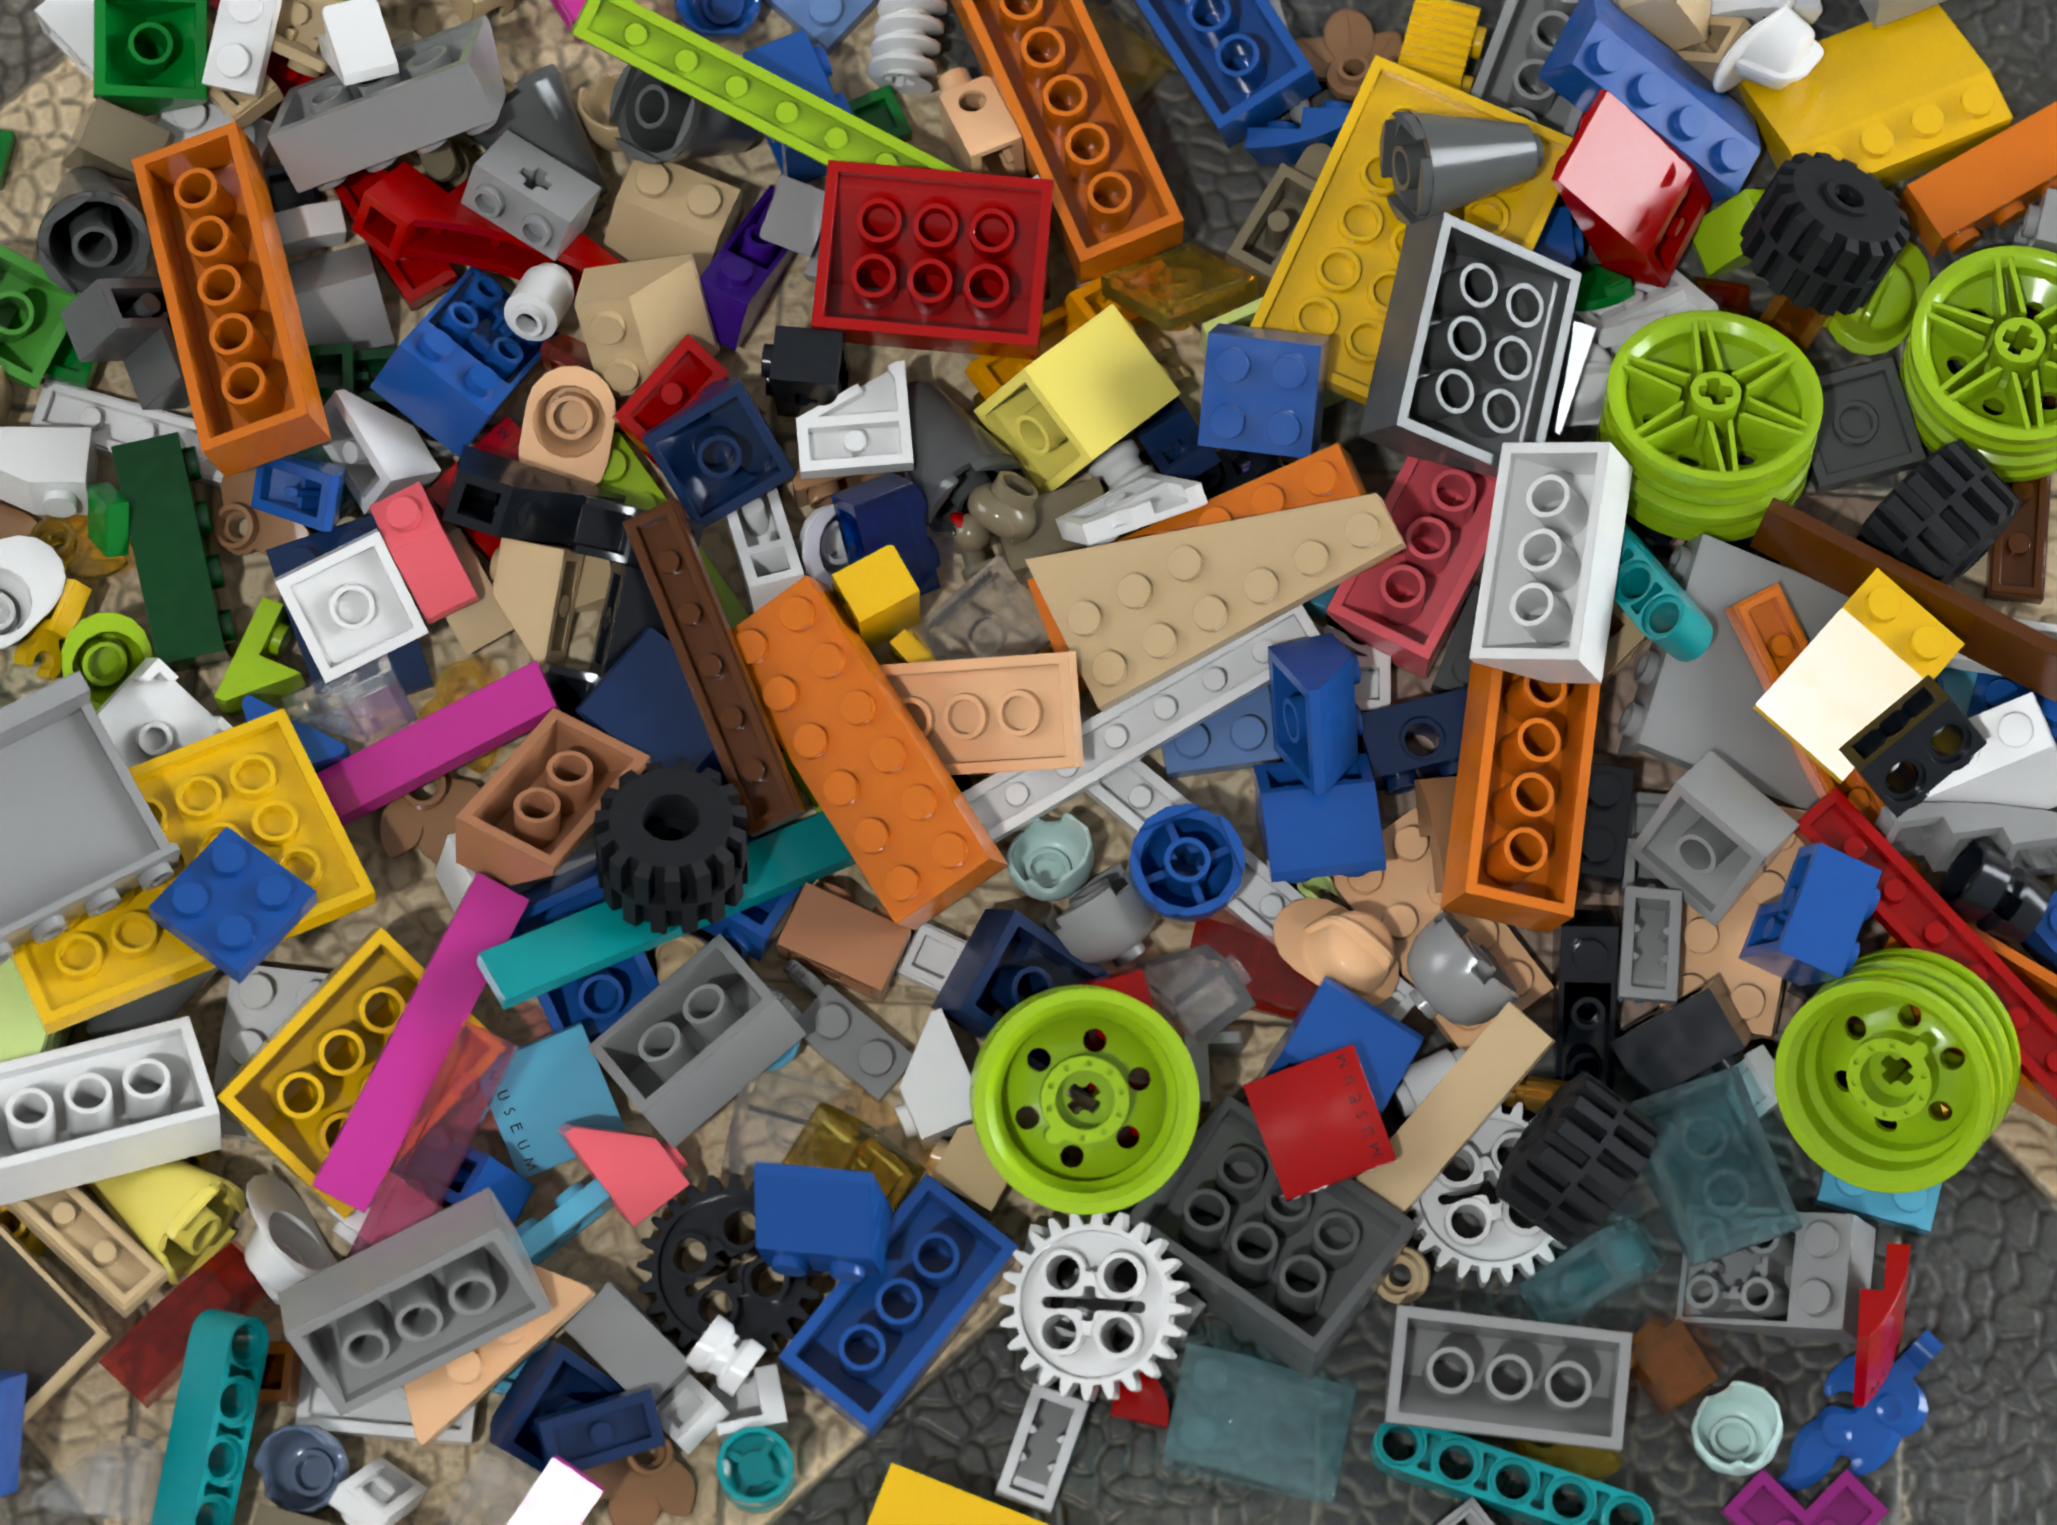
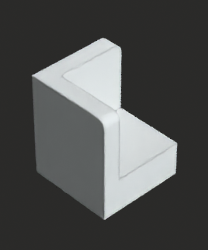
M777 1364L753 1368L755 1375L747 1377L733 1397L720 1389L717 1383L711 1385L710 1393L730 1412L720 1423L716 1424L720 1444L724 1443L731 1434L745 1427L761 1426L775 1432L789 1430Z

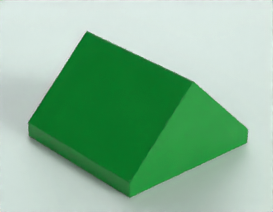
M94 0L93 98L97 99L99 97L120 108L145 117L206 103L207 87L202 84V79L207 61V0Z

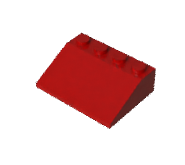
M828 160L811 328L843 331L845 342L852 344L1036 360L1040 353L1054 180Z

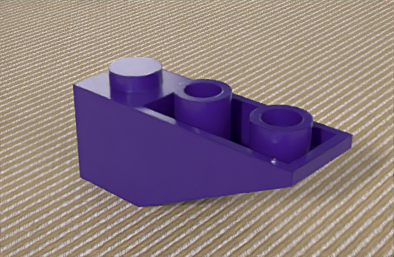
M771 184L700 276L718 343L734 351L760 318L796 254L792 250L763 240L759 236L773 198L772 193L775 186Z

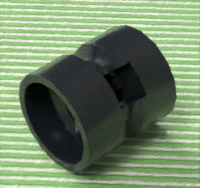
M1977 842L1962 851L1950 865L1941 882L1939 895L1961 919L1970 923L1976 921L1979 930L2011 948L2025 940L2037 927L2048 906L2050 890L2047 884L2024 869L2018 867L2012 869L2009 859L1986 844Z

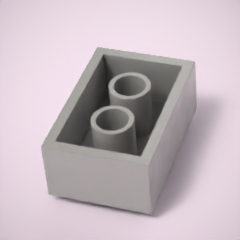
M719 934L587 1046V1048L646 1119L674 1149L807 1034L778 998L725 938Z

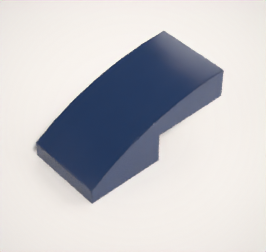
M1178 396L1133 430L1163 475L1193 480L1221 462L1213 447L1197 446L1199 427Z

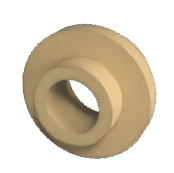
M1405 1246L1376 1291L1385 1300L1395 1304H1408L1417 1300L1425 1293L1429 1286L1430 1268L1427 1260L1418 1250ZM1396 1264H1404L1410 1269L1411 1280L1408 1284L1400 1283L1394 1277V1267Z

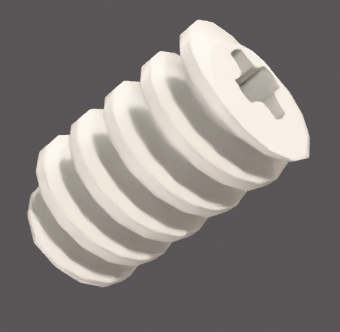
M944 0L879 1L878 15L880 18L875 22L874 35L876 38L871 43V56L873 58L867 65V75L872 82L881 88L890 84L893 93L905 95H921L929 93L934 89L931 83L920 77L933 76L937 73V64L926 57L936 56L941 52V44L930 37L939 36L944 33V23L934 16H942L947 13V2Z

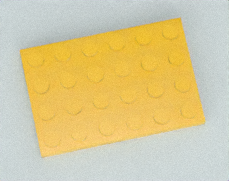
M1375 55L1250 325V327L1331 336L1326 388L1366 405L1407 227V225L1397 220L1386 197L1387 195L1396 194L1392 177H1381L1379 144L1385 120L1395 119L1391 114L1393 112L1410 110L1528 125L1532 133L1540 137L1543 145V163L1540 167H1537L1535 176L1531 180L1447 213L1531 251H1534L1559 196V192L1551 180L1556 164L1560 157L1565 154L1573 138L1378 55Z
M285 709L276 710L128 768L170 844L176 842L180 848L179 866L173 869L174 875L168 881L153 889L144 891L139 886L121 895L120 903L101 915L90 917L88 912L66 922L68 925L67 929L49 941L36 943L32 939L14 948V955L11 959L46 1035L216 968L215 965L152 920L148 907L226 827H229L317 891L318 903L281 941L375 904V890Z

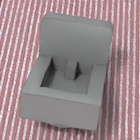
M1202 1024L1194 1027V1033H1184L1183 1043L1190 1054L1198 1078L1200 1092L1199 1113H1208L1211 1103L1209 1056L1238 1055L1241 1052L1242 1032H1229V1026L1226 1024Z

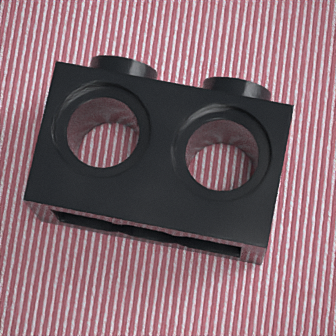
M1927 675L1838 750L1875 795L1898 818L1909 808L1922 803L1929 792L1952 772L1965 767L1973 759L1975 753L1987 744V741L1954 700ZM1944 726L1943 730L1938 735L1932 737L1936 730ZM1900 763L1895 771L1887 775L1894 765Z

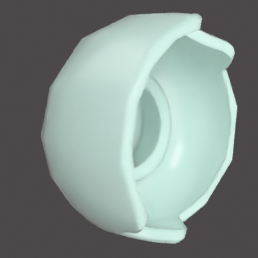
M1064 813L1058 821L1048 822L1038 818L1031 822L1023 833L1018 834L1012 840L1008 849L1006 862L1008 863L1007 867L1011 882L1020 891L1041 901H1058L1078 892L1086 885L1094 865V850L1088 827L1069 813Z
M1742 1380L1732 1381L1723 1391L1706 1396L1700 1403L1697 1415L1693 1418L1691 1426L1696 1454L1712 1470L1719 1473L1745 1476L1762 1469L1774 1458L1783 1436V1422L1779 1403L1764 1387Z

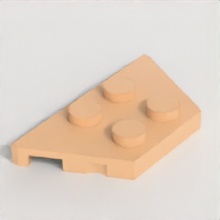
M532 1264L549 1299L552 1311L403 1385L417 1441L425 1447L431 1445L594 1298L597 1293L587 1285Z

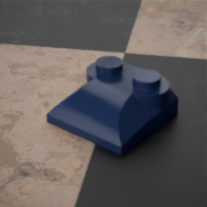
M738 375L730 380H718L709 384L703 389L697 400L641 435L643 442L692 520L703 523V529L796 475L780 443Z
M551 1340L541 1350L529 1357L498 1406L490 1423L489 1443L494 1445L502 1454L515 1459L541 1476L546 1469L533 1419L625 1392L626 1390L618 1382L562 1344Z

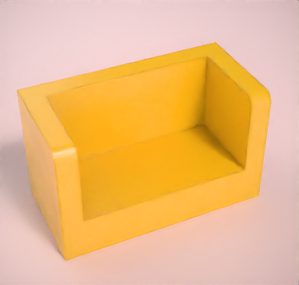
M886 545L832 574L833 594L869 650L896 637L904 629L907 631L920 624V590L893 545Z

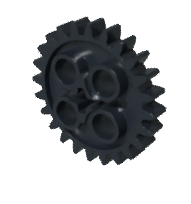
M732 1173L728 1189H724L719 1178L714 1175L708 1176L707 1193L705 1194L696 1186L688 1185L686 1187L688 1203L683 1205L672 1198L667 1202L673 1214L669 1221L656 1216L651 1218L655 1227L661 1231L659 1238H642L641 1240L645 1247L654 1251L653 1259L637 1262V1268L652 1273V1280L639 1286V1292L656 1295L657 1300L646 1309L647 1315L657 1317L666 1314L667 1319L660 1327L663 1331L662 1334L664 1336L673 1335L678 1331H682L678 1339L677 1348L687 1352L700 1340L712 1323L707 1314L708 1304L711 1299L716 1295L726 1293L732 1302V1313L727 1320L734 1324L735 1333L740 1336L739 1338L742 1341L754 1339L767 1348L770 1354H779L776 1336L782 1334L791 1340L795 1337L797 1331L792 1322L796 1318L808 1321L812 1316L804 1307L806 1300L818 1301L824 1299L822 1293L811 1287L812 1279L826 1277L828 1272L807 1270L806 1275L802 1277L783 1275L784 1283L781 1290L773 1296L764 1297L758 1286L759 1277L765 1269L771 1266H768L764 1259L760 1257L741 1265L737 1269L739 1279L736 1282L725 1277H719L704 1286L696 1295L689 1297L687 1289L690 1286L718 1276L728 1269L726 1262L728 1257L742 1262L754 1257L759 1252L756 1249V1235L749 1243L738 1245L732 1234L733 1226L741 1216L751 1214L755 1217L754 1180L748 1191L745 1190L743 1176L738 1173ZM701 1242L706 1250V1260L700 1269L688 1273L682 1265V1253L691 1243Z

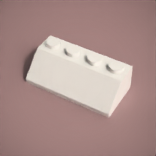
M1502 442L1469 659L1474 663L1546 683L1602 684L1633 467L1611 442Z
M189 1016L0 1063V1206L222 1149L220 1112Z

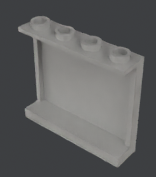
M1703 533L1683 545L1677 546L1669 559L1666 570L1710 621L1713 627V637L1710 646L1697 659L1682 662L1673 658L1653 641L1651 642L1650 649L1643 652L1635 669L1634 680L1639 682L1634 701H1631L1625 707L1619 721L1618 732L1623 737L1618 753L1626 756L1640 750L1690 770L1712 750L1777 806L1809 811L1820 800L1789 739L1753 709V706L1761 699L1765 691L1724 609L1768 586L1779 583L1808 643H1810L1849 597L1810 577Z
M80 671L0 708L1 965L14 955V948L32 939L36 943L49 941L67 929L68 925L66 922L88 912L90 917L101 915L118 905L121 901V895L139 886L144 891L158 887L168 881L174 875L173 869L179 866L180 848L176 842L172 844L168 842L90 703V688Z

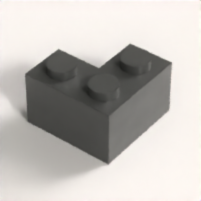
M160 278L97 279L60 312L79 362L123 361L143 410L184 409L190 405Z

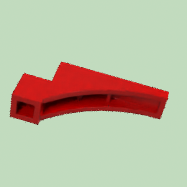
M406 161L364 191L352 227L353 232L394 262L401 257L457 263L496 272L517 280H521L528 269L542 263L560 265L569 272L573 279L575 292L573 303L575 302L584 268L622 263L582 232L554 261L460 203L469 178L447 193Z

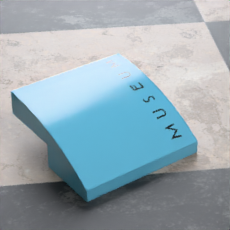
M581 1021L503 1053L479 1078L515 1170L524 1179L576 1158V1155L557 1131L565 1123L626 1131L598 1061L587 1048L590 1042Z

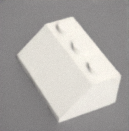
M2034 692L1968 718L1987 741V744L1975 753L1973 759L1965 767L1952 772L1934 787L1922 802L1992 803L2040 810H2049L2056 807L2057 745ZM1943 729L1936 731L1932 737L1938 735ZM1900 763L1894 765L1887 775L1895 771ZM1924 855L1914 856L1917 863L1926 860Z

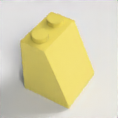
M1112 303L1023 368L973 411L991 435L1020 461L1021 469L1026 479L1035 486L1038 495L1059 488L1174 400L1181 392L1172 382L1165 367L1156 361L1137 336L1133 325L1121 315Z

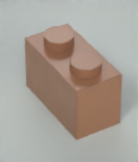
M806 882L776 943L778 956L787 961L791 959L796 960L809 971L883 1003L896 976L897 967L911 941V929L896 925L883 907L874 906L871 912L851 903L853 896L838 886L823 882L821 887L818 888Z

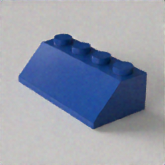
M1579 0L1537 77L1583 113L1590 109L1600 89L1608 90L1695 166L1713 198L1711 203L1737 195L1761 151L1755 116L1725 92L1714 91L1712 82L1610 0Z

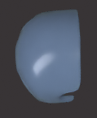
M291 1424L281 1426L264 1438L254 1458V1468L260 1472L264 1481L265 1496L277 1506L283 1507L284 1510L301 1515L319 1514L329 1508L331 1505L328 1502L338 1485L349 1477V1462L341 1442L318 1425Z

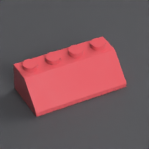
M1408 456L1384 500V504L1407 547L1392 555V560L1340 583L1326 609V614L1362 645L1367 644L1391 656L1392 664L1426 680L1473 586L1483 571L1497 478Z

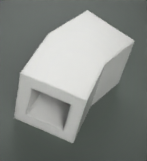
M340 200L307 204L275 213L284 252L288 257L315 249L345 245L347 231Z

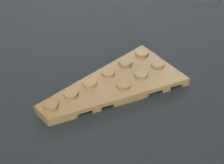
M1377 493L1029 558L1025 559L1069 650L1076 651L1077 667L1098 709L1105 712L1405 549L1407 546L1382 498Z

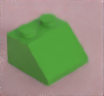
M0 245V365L10 382L37 390L67 333L60 312L76 299L81 292H77V295L65 292L48 278L41 265Z

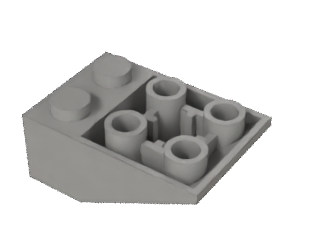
M1688 1208L1676 1322L1679 1324L1803 1341L1856 1344L1860 1289L1871 1288L1876 1229L1855 1214Z

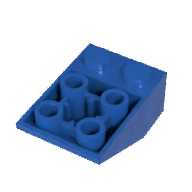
M470 267L399 344L370 385L372 390L458 457H460L463 445L469 446L561 335L555 331L546 340L530 341L515 334L509 328L504 318V306L511 295L494 279L486 276L475 267Z

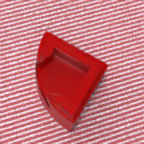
M1140 1372L1139 1377L1142 1390L1139 1392H1131L1123 1381L1120 1382L1119 1399L1113 1400L1110 1417L1168 1429L1169 1405L1164 1389L1157 1378H1152Z

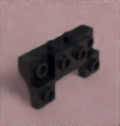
M586 495L582 496L570 551L613 561L589 670L545 662L543 670L560 710L584 723L586 722L574 710L646 627H652L670 641L622 523L647 510L633 505ZM686 518L699 549L704 524L697 520Z

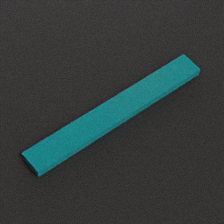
M824 812L748 842V883L743 884V897L736 907L725 905V918L804 886L806 882L811 883L857 864ZM604 901L478 953L476 963L503 1010L688 933L682 934L681 926H668L667 935L652 933L651 924L647 921H643L637 927H634L623 921L622 908L612 911ZM706 919L698 921V929L711 923Z

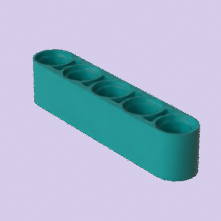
M1625 522L1614 600L1646 637L1673 658L1682 662L1697 659L1710 646L1713 637V627L1710 621Z
M211 1308L201 1312L194 1320L186 1349L151 1525H233L269 1348V1332L261 1319L255 1316Z
M1384 1422L1380 1425L1371 1441L1370 1456L1372 1463L1385 1475L1463 1502L1473 1497L1481 1508L1531 1525H1610V1512L1619 1508L1630 1511L1636 1517L1638 1525H1653L1654 1517L1651 1507L1643 1498L1636 1494L1450 1431L1385 1424ZM1392 1433H1401L1407 1436L1414 1447L1413 1456L1404 1461L1393 1460L1384 1451L1383 1438ZM1447 1452H1458L1463 1455L1469 1463V1476L1461 1480H1452L1446 1477L1439 1466L1440 1456ZM1503 1471H1514L1519 1474L1525 1482V1495L1518 1499H1508L1502 1496L1496 1487V1475ZM1559 1490H1570L1575 1493L1582 1504L1580 1516L1572 1519L1560 1516L1552 1504L1553 1494Z

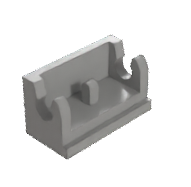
M608 1281L597 1292V1295L563 1328L626 1391L644 1385L649 1386L652 1389L656 1406L689 1373L693 1374L695 1372L692 1367L685 1363L689 1353L679 1350L677 1342L670 1335L664 1336L662 1334L663 1331L660 1329L661 1326L651 1316L647 1315L646 1311L619 1284Z

